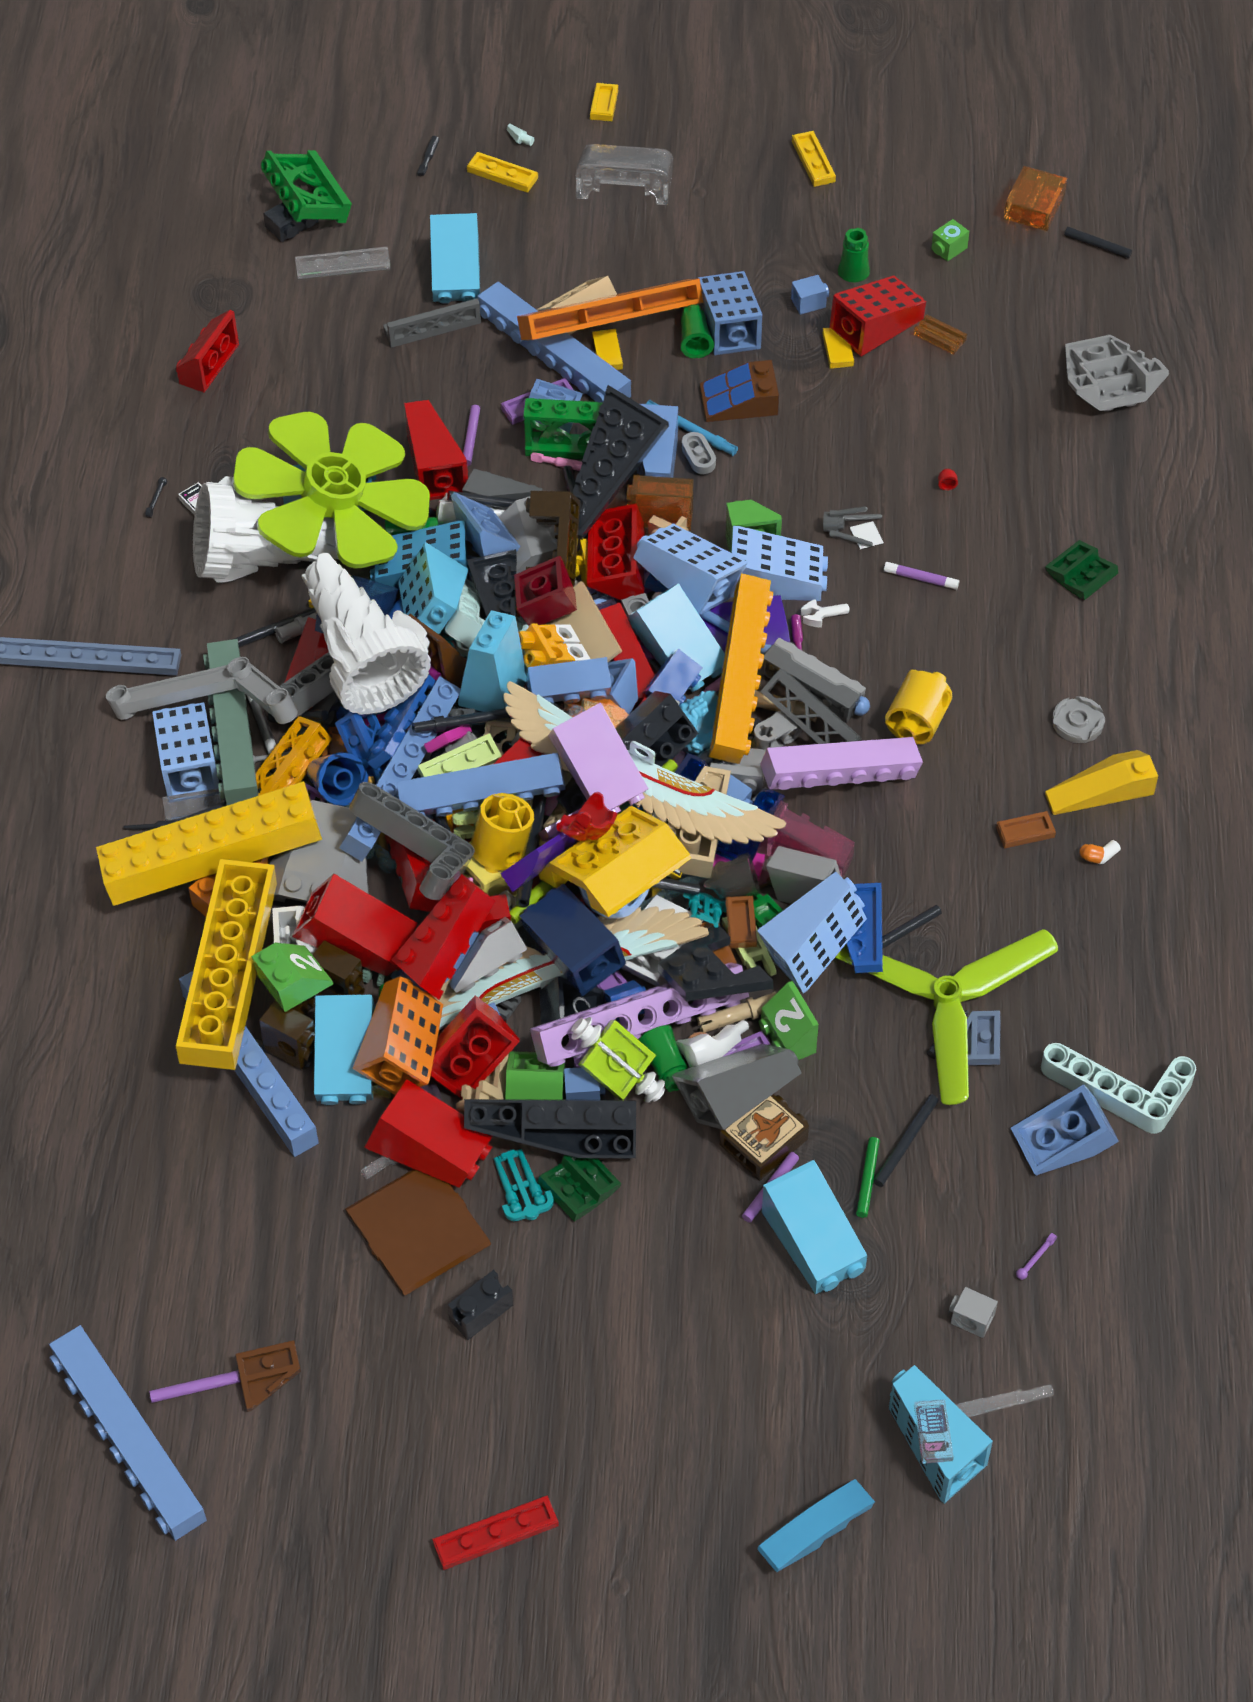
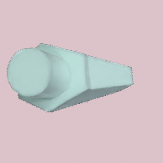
M512 124L507 126V131L518 144L522 142L529 146L533 144L534 137L527 135L526 131Z

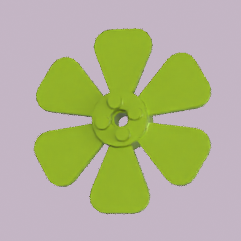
M301 412L273 419L268 428L269 438L306 470L305 472L254 447L242 449L236 457L233 487L242 497L262 499L292 495L302 496L301 499L264 512L260 515L257 522V529L260 535L294 557H307L313 553L324 517H329L334 520L336 552L338 559L343 564L351 568H364L392 560L397 552L396 540L360 510L358 505L407 530L423 528L428 519L430 494L427 487L420 481L401 479L366 483V478L401 465L405 457V450L398 441L367 423H358L350 428L343 453L340 454L330 452L328 426L322 416L313 412Z

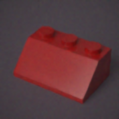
M228 310L213 318L201 330L198 339L190 345L187 354L177 363L176 372L179 384L205 393L239 346L234 311Z
M475 995L437 1037L431 1077L463 1100L461 1096L462 1086L468 1085L474 1089L479 1087V1081L485 1080L520 1042V1039L496 1010Z

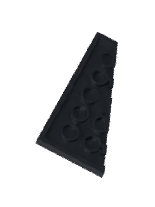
M607 385L606 395L603 404L600 406L599 415L595 427H593L582 459V466L577 474L572 492L580 500L578 538L583 540L669 427L667 420Z

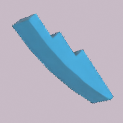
M854 1479L783 1526L760 1544L757 1550L772 1568L778 1572L820 1548L824 1540L845 1529L850 1520L871 1509L875 1501L859 1482Z

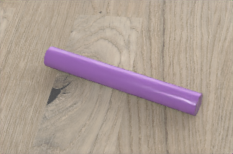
M472 405L470 409L463 454L467 459V466L471 465L480 414V407L478 405Z
M790 1152L768 1182L790 1172L799 1160L798 1155ZM763 1188L742 1214V1218L749 1223L752 1222L762 1209Z
M237 1370L149 1391L151 1402L239 1383L240 1377Z

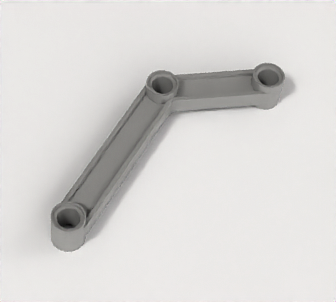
M247 657L235 658L225 666L131 688L117 685L106 694V699L113 712L121 720L132 717L137 711L236 688L247 694L270 713L277 723H289L298 714L288 691L280 688L250 663Z

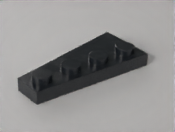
M516 549L468 559V569L485 618H487L492 610L513 615L516 617L517 622L514 575L517 574Z

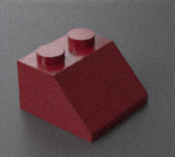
M561 556L514 575L517 611L528 626L530 624L544 625L577 610L576 593Z

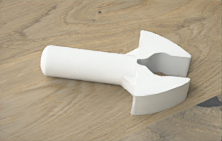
M816 599L808 602L801 608L803 623L813 627H822V619L824 617L849 613L848 604L820 607L817 606Z

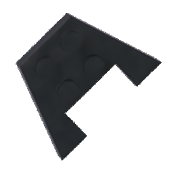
M712 925L708 928L709 935L686 943L658 963V972L685 1001L773 989V979L759 965L734 974L712 952L731 944L730 936L719 925L718 927Z

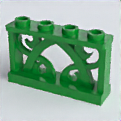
M308 150L307 154H273L272 151H266L265 157L261 162V170L295 222H301L302 219H335L337 223H346L352 203L316 150ZM300 178L303 182L313 185L315 188L313 194L293 184L294 181Z
M527 398L524 407L525 456H531V453H540L552 458L583 459L593 427H595L599 415L600 406L603 402ZM572 422L580 423L589 430L582 434H568L559 427ZM533 428L541 432H533Z

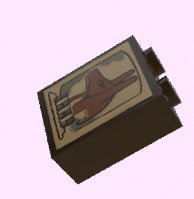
M773 1094L729 1127L721 1130L719 1145L755 1178L761 1181L783 1162L790 1152H794L808 1140L809 1125L801 1114L794 1113L788 1107V1104L781 1096Z

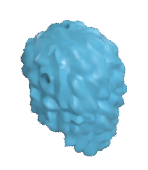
M701 691L699 696H694V698L687 699L684 703L680 704L681 709L699 733L682 749L683 752L699 755L710 747L718 700L716 691Z

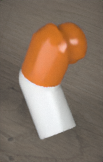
M1111 840L1104 847L1085 844L1080 848L1079 853L1086 861L1104 864L1118 853L1121 848L1116 841Z

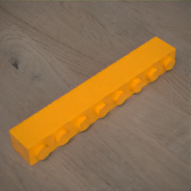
M741 573L735 586L709 757L740 764L743 755L748 756L751 740H748V733L751 734L755 721L754 718H751V712L755 711L758 697L754 696V691L758 690L761 675H757V671L761 669L764 660V654H761L760 651L761 648H764L767 639V633L763 631L764 627H767L770 618V612L766 611L767 606L770 607L773 598V592L769 591L771 580Z

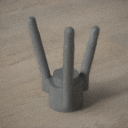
M867 507L825 511L823 530L830 532L829 537H839L862 545L873 546V542L839 532V529L844 530L845 521L881 519L882 515H848L865 512L868 510Z

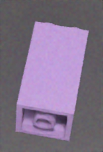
M601 703L551 730L548 737L587 800L594 792H600L604 796L605 806L610 811L618 813L621 811L619 806L629 802L630 805H633L645 798L643 793L649 788Z

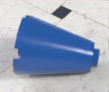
M347 752L334 753L314 759L307 768L309 780L327 802L334 805H349L360 783L368 782V774L361 759Z

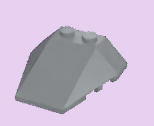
M1112 335L1065 344L1068 384L1077 395L1099 411H1111L1116 407L1134 406L1137 403L1145 402L1169 375V370L1160 360L1146 358L1145 352L1138 350L1137 353L1132 351L1129 344Z
M311 800L322 840L278 853L270 862V865L275 866L277 881L273 900L285 903L286 899L307 903L311 893L332 874L338 875L369 894L366 857L363 861H360L339 848L357 816L348 807Z

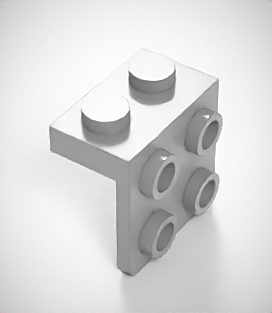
M750 748L748 756L743 755L740 764H718L717 762L721 760L715 759L710 767L731 771L732 776L750 787L753 795H757L763 789L764 774L760 763L766 751Z

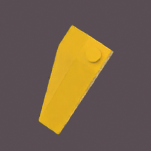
M1135 750L1115 754L1045 791V796L1052 814L1057 815L1154 795L1158 774L1150 755Z

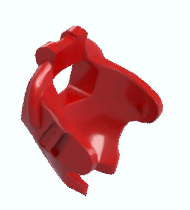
M594 792L578 813L570 816L564 814L561 822L557 823L556 829L579 841H586L587 838L598 840L611 828L618 813L610 811L605 806L603 794Z

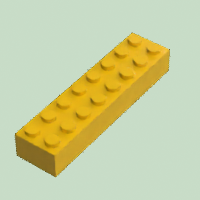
M303 781L96 847L103 882L111 902L115 906L217 873L220 859L253 862L322 840L306 785Z
M220 859L176 1043L179 1064L236 1070L257 975L251 956L263 948L277 885L274 865Z

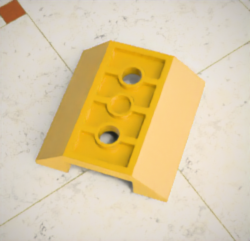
M631 805L617 815L611 828L598 840L587 838L586 841H579L550 861L539 874V878L555 888H558L563 883H567V881L574 883L586 890L592 909L610 917L653 885L659 883L660 880L679 869L691 859V856L665 822Z

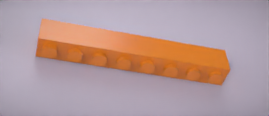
M686 279L519 315L517 320L521 340L539 339L703 303L700 279Z

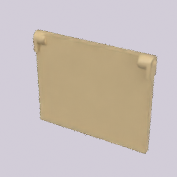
M581 581L573 587L576 593L577 610L544 625H571L580 640L579 644L583 645L590 659L607 657L609 662L620 654L622 649L585 584Z

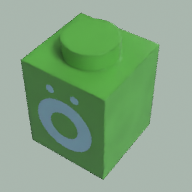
M952 219L933 232L931 249L937 255L949 261L968 248L969 231Z

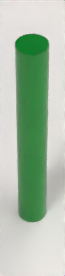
M876 1137L868 1139L856 1215L861 1218H866L869 1211L880 1142Z

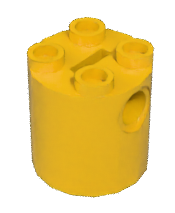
M910 670L885 716V724L897 738L913 737L916 744H925L931 741L952 700V691L946 683V677L939 672L929 673L917 670Z
M492 794L484 799L480 806L470 844L475 850L473 857L484 866L487 872L498 873L500 870H506L523 858L534 822V812L531 806L522 798L513 794Z

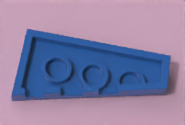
M431 675L425 678L422 686L413 695L391 708L384 716L386 721L377 732L379 737L370 749L372 753L367 762L374 769H377L395 754L406 735L405 730L417 716L414 712L419 705H423L428 697L424 692L433 688L436 682Z
M881 883L854 884L857 889L854 894L856 893L863 901L865 907L862 910L867 919L846 943V948L855 973L883 972Z

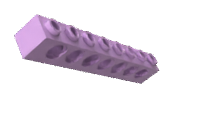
M731 962L725 964L734 974L743 971L742 965ZM669 983L530 1028L538 1061L549 1064L550 1067L558 1066L565 1063L566 1058L572 1056L575 1058L584 1057L591 1048V1046L582 1048V1040L580 1038L576 1040L571 1038L573 1034L571 1029L580 1018L591 1017V1026L600 1025L602 1033L610 1020H615L618 1017L620 1024L638 1039L641 1037V1033L673 1022L675 1024L691 1021V1016L697 1014L701 1016L715 1013L718 1007L738 1005L741 1003L740 1000L748 998L749 994L741 993L694 1000L689 1005L688 1001H685ZM666 1001H669V1010L664 1013L663 1005ZM644 1009L645 1016L643 1020L639 1022L638 1013L640 1012V1010ZM568 1034L569 1042L565 1047H562L561 1040Z

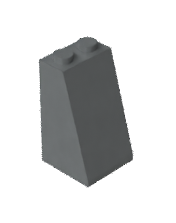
M759 1044L677 1072L672 1077L697 1123L724 1130L802 1072L798 1066L799 1060L790 1049Z

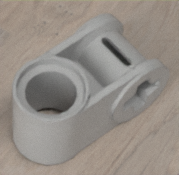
M780 710L755 726V737L752 740L751 746L752 748L765 751L767 748L782 747L796 740L801 734L802 729Z

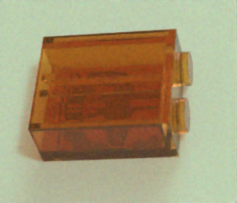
M1023 166L1006 200L1004 219L1048 231L1065 196L1067 178Z
M634 475L633 485H628L627 500H631L628 501V505L637 503L645 524L644 528H648V521L653 515L672 524H676L681 516L687 518V528L691 531L694 479Z

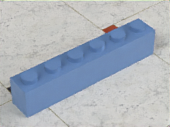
M558 753L397 782L399 800L425 816L431 814L448 816L453 813V810L463 809L465 812L475 811L479 809L484 799L492 794H513L524 801H529L535 795L543 794L544 797L559 795L560 791L565 790L561 760Z

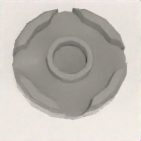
M1076 697L1070 700L1069 698L1063 699L1057 704L1053 712L1052 721L1055 731L1063 739L1073 743H1087L1095 740L1102 733L1105 716L1100 705L1093 700L1085 697Z

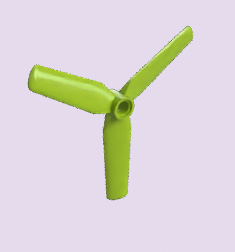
M1042 929L964 966L954 976H942L937 979L928 972L884 955L883 972H868L912 994L934 1000L936 1012L932 1028L940 1096L943 1104H960L969 1097L967 1017L961 1002L987 994L1058 951L1057 942L1047 930ZM845 945L835 958L852 965Z

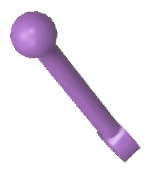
M1051 1233L1046 1242L1024 1268L1017 1270L1016 1276L1018 1279L1024 1280L1027 1278V1272L1057 1239L1055 1234Z

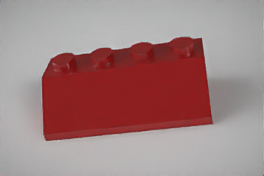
M637 503L605 509L588 532L587 585L619 600L644 593V567L633 558L637 551L636 545L644 536L645 525Z

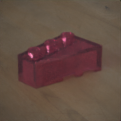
M780 801L773 816L784 820L786 826L782 829H774L778 832L777 836L768 837L767 855L773 856L777 847L781 846L836 860L840 875L843 878L853 859L855 842L827 826L821 829L809 822L810 817L803 813L800 817L786 809L787 803Z

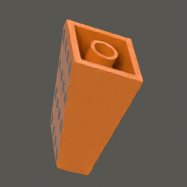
M397 977L384 983L352 1069L394 1095L398 1093L407 1079L419 1087L427 1085L431 1076L444 1004L436 1000L430 993L414 986L412 981L407 978Z

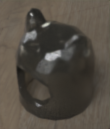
M749 852L739 855L732 861H718L713 867L711 878L704 882L706 889L714 890L717 896L724 901L726 897L760 895L757 873Z

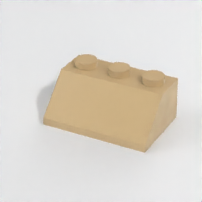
M604 276L588 280L536 310L552 309L612 296L617 293L609 277Z

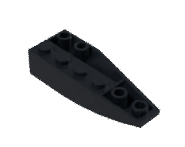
M654 691L615 728L627 750L630 751L631 741L644 745L655 752L654 763L660 767L669 759L672 760L699 734L671 693ZM636 748L640 754L648 757L645 751ZM573 777L565 786V790L557 797L558 802L568 815L582 808L587 801Z
M464 1099L465 1129L577 1158H636L635 1100Z

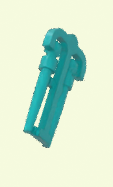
M699 892L698 896L683 893V897L689 899L691 917L712 923L714 927H718L722 911L726 913V903L706 893ZM697 909H702L703 912L697 914Z
M522 1149L501 1153L500 1156L494 1158L506 1193L505 1198L508 1205H503L502 1210L507 1219L511 1221H519L525 1218L535 1220L540 1213L552 1208L554 1201L551 1191H546L542 1195L541 1187L537 1184ZM519 1156L527 1178L526 1181H522L513 1158ZM502 1161H508L516 1184H510L501 1164ZM526 1187H529V1191L531 1193V1196L534 1198L535 1205L531 1204V1201L525 1189ZM513 1191H520V1194L526 1206L524 1208V1211H522V1207L518 1202L519 1199L517 1197L516 1192Z

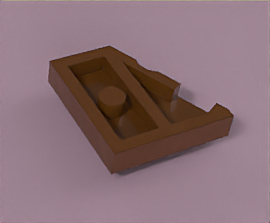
M294 1340L235 1354L247 1412L254 1410L301 1372Z

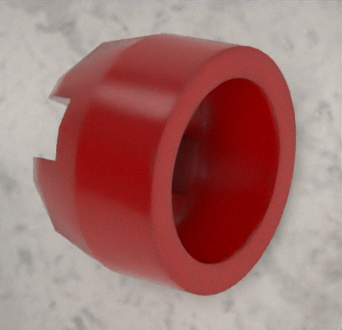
M944 469L939 473L938 485L942 490H952L957 487L958 478L955 471Z

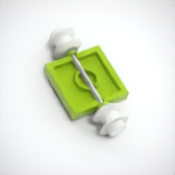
M591 1017L580 1018L575 1022L571 1029L573 1032L571 1038L573 1040L580 1038L582 1040V1048L591 1046L578 1064L619 1100L625 1099L635 1083V1093L637 1095L644 1093V1101L646 1103L650 1101L655 1102L660 1099L665 1091V1088H663L665 1081L661 1079L656 1082L654 1080L655 1072L643 1074L656 1056L651 1050L616 1020H610L602 1033L600 1025L591 1026Z

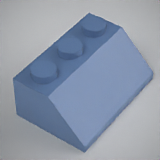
M453 492L451 498L456 521L465 520L466 540L472 544L471 548L474 552L482 557L516 549V552L521 546L492 508Z
M607 657L528 667L526 680L528 691L535 695H540L552 704L559 701L572 704L579 702L582 698L601 700L611 693L612 686Z

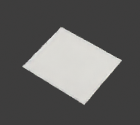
M873 521L850 527L855 537L871 541L873 546L883 543ZM858 543L860 549L871 547Z

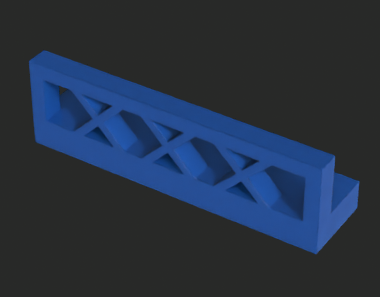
M349 712L335 722V725L347 752L361 759L368 777L373 776L376 784L385 769L384 765H387L389 760L377 769H374L367 763L372 753L370 749L374 744L373 741L376 742L379 737L377 732L381 728L375 713L361 715ZM363 717L367 718L371 728L365 725Z

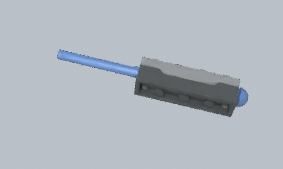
M710 610L700 615L701 618L728 633L730 622ZM778 638L773 645L765 644L764 648H761L760 653L764 654L763 664L760 669L761 674L772 679L780 668L786 670L843 722L847 723L853 714L861 716L869 711V700L864 697L866 688L858 681L841 674L836 668L827 666L815 656L803 652L791 642H786L781 638ZM780 681L777 682L778 684L786 688V686L782 684Z

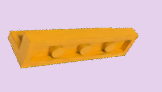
M301 716L297 717L256 772L257 789L261 788L258 796L302 781L307 774L310 762L319 758L332 740L320 723ZM302 726L308 727L303 734L296 735ZM292 747L289 754L281 757L285 749ZM277 768L273 775L266 777L269 770Z

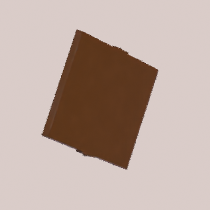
M416 1169L409 1171L345 1208L348 1216L368 1243L371 1253L381 1262L404 1296L491 1245L486 1234L468 1211L464 1200L454 1191L451 1185Z

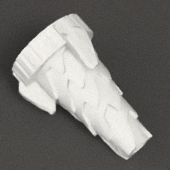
M226 476L219 483H203L198 494L194 518L193 559L195 572L198 577L214 578L216 582L222 583L257 572L258 566L278 567V563L297 564L300 561L314 562L317 560L318 555L322 553H329L333 559H338L334 520L332 518L323 519L316 547L312 554L307 557H294L266 540L259 534L257 529L260 515L279 506H275L273 502L262 501L263 498L248 499L242 497L233 487V477Z
M329 553L319 554L317 560L308 566L305 574L302 575V579L309 589L311 602L322 621L320 627L324 632L329 653L334 661L329 673L331 686L346 710L349 709L352 713L364 715L379 713L393 708L413 695L422 686L429 674L431 659L427 650L430 644L426 637L427 632L417 621L401 611H395L392 620L388 614L384 615L374 599L370 600L363 587L358 588L354 579L351 578L340 564L336 563Z

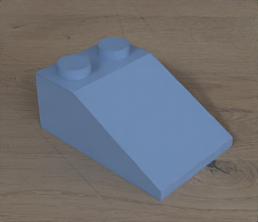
M1084 1084L1011 1127L1035 1175L1093 1157L1119 1142L1096 1097Z

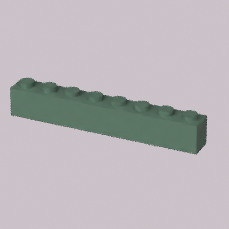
M238 639L207 643L208 654H203L205 670L228 665L233 659L241 657ZM237 688L208 695L209 705H214V708H209L211 723H216V726L212 727L213 741L219 743V745H214L216 761L221 760V764H216L218 780L223 779V783H218L220 799L226 798L228 806L258 796L246 695Z

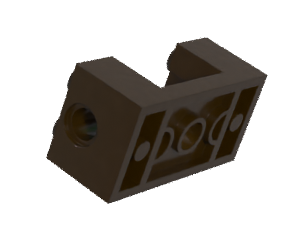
M531 491L530 498L526 500V512L529 513L532 519H536L539 525H555L554 536L555 539H558L557 549L553 551V558L561 556L574 587L580 500L572 492Z
M325 940L313 953V957L331 978L333 985L286 1012L275 1000L259 1020L264 1049L300 1070L307 1062L310 1063L315 1058L313 1020L307 1017L306 1014L311 1007H315L316 996L364 995L365 992L361 960Z

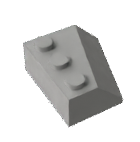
M530 497L516 500L499 516V519L521 546L517 551V573L526 570V567H534L553 559V551L557 549L558 539H555L554 536L555 525H539L536 519H532L529 513L526 512V500Z

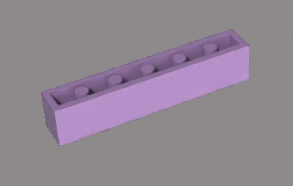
M906 737L767 748L760 765L769 790H786L789 788H811L821 785L836 786L846 783L860 784L871 781L909 780L916 777L923 761L914 738Z

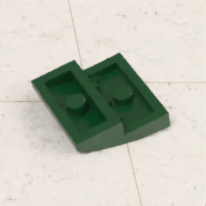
M1078 540L1045 566L1046 571L1058 583L1083 600H1086L1119 573L1118 565L1099 557L1097 548L1081 540Z
M569 1155L563 1156L560 1165L540 1175L537 1182L545 1191H551L553 1200L574 1222L596 1208L621 1186L620 1181L598 1158H577Z

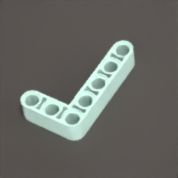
M465 579L457 610L447 622L445 631L452 638L470 648L485 620L479 617L480 601L473 582Z
M1052 1043L1044 1050L1041 1070L1045 1076L1072 1091L1084 1084L1096 1097L1102 1108L1146 1132L1159 1133L1165 1128L1191 1088L1196 1065L1188 1057L1180 1056L1175 1058L1152 1093L1074 1050L1060 1043ZM1051 1059L1058 1060L1059 1062H1053ZM1075 1073H1081V1074H1083L1084 1076H1079V1075H1076ZM1177 1073H1183V1074H1185L1186 1076H1181V1075H1179V1074H1177ZM1104 1086L1107 1087L1109 1090H1104L1100 1087ZM1163 1093L1171 1094L1172 1097L1166 1096ZM1125 1100H1130L1134 1103H1127ZM1150 1114H1156L1159 1117H1153Z

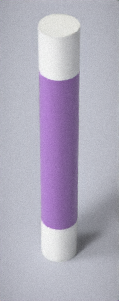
M886 562L884 572L957 590L960 580L890 562Z

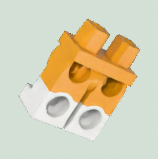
M530 624L526 631L518 632L521 649H524L526 653L524 655V663L527 668L590 659L583 645L579 644L580 640L571 625Z

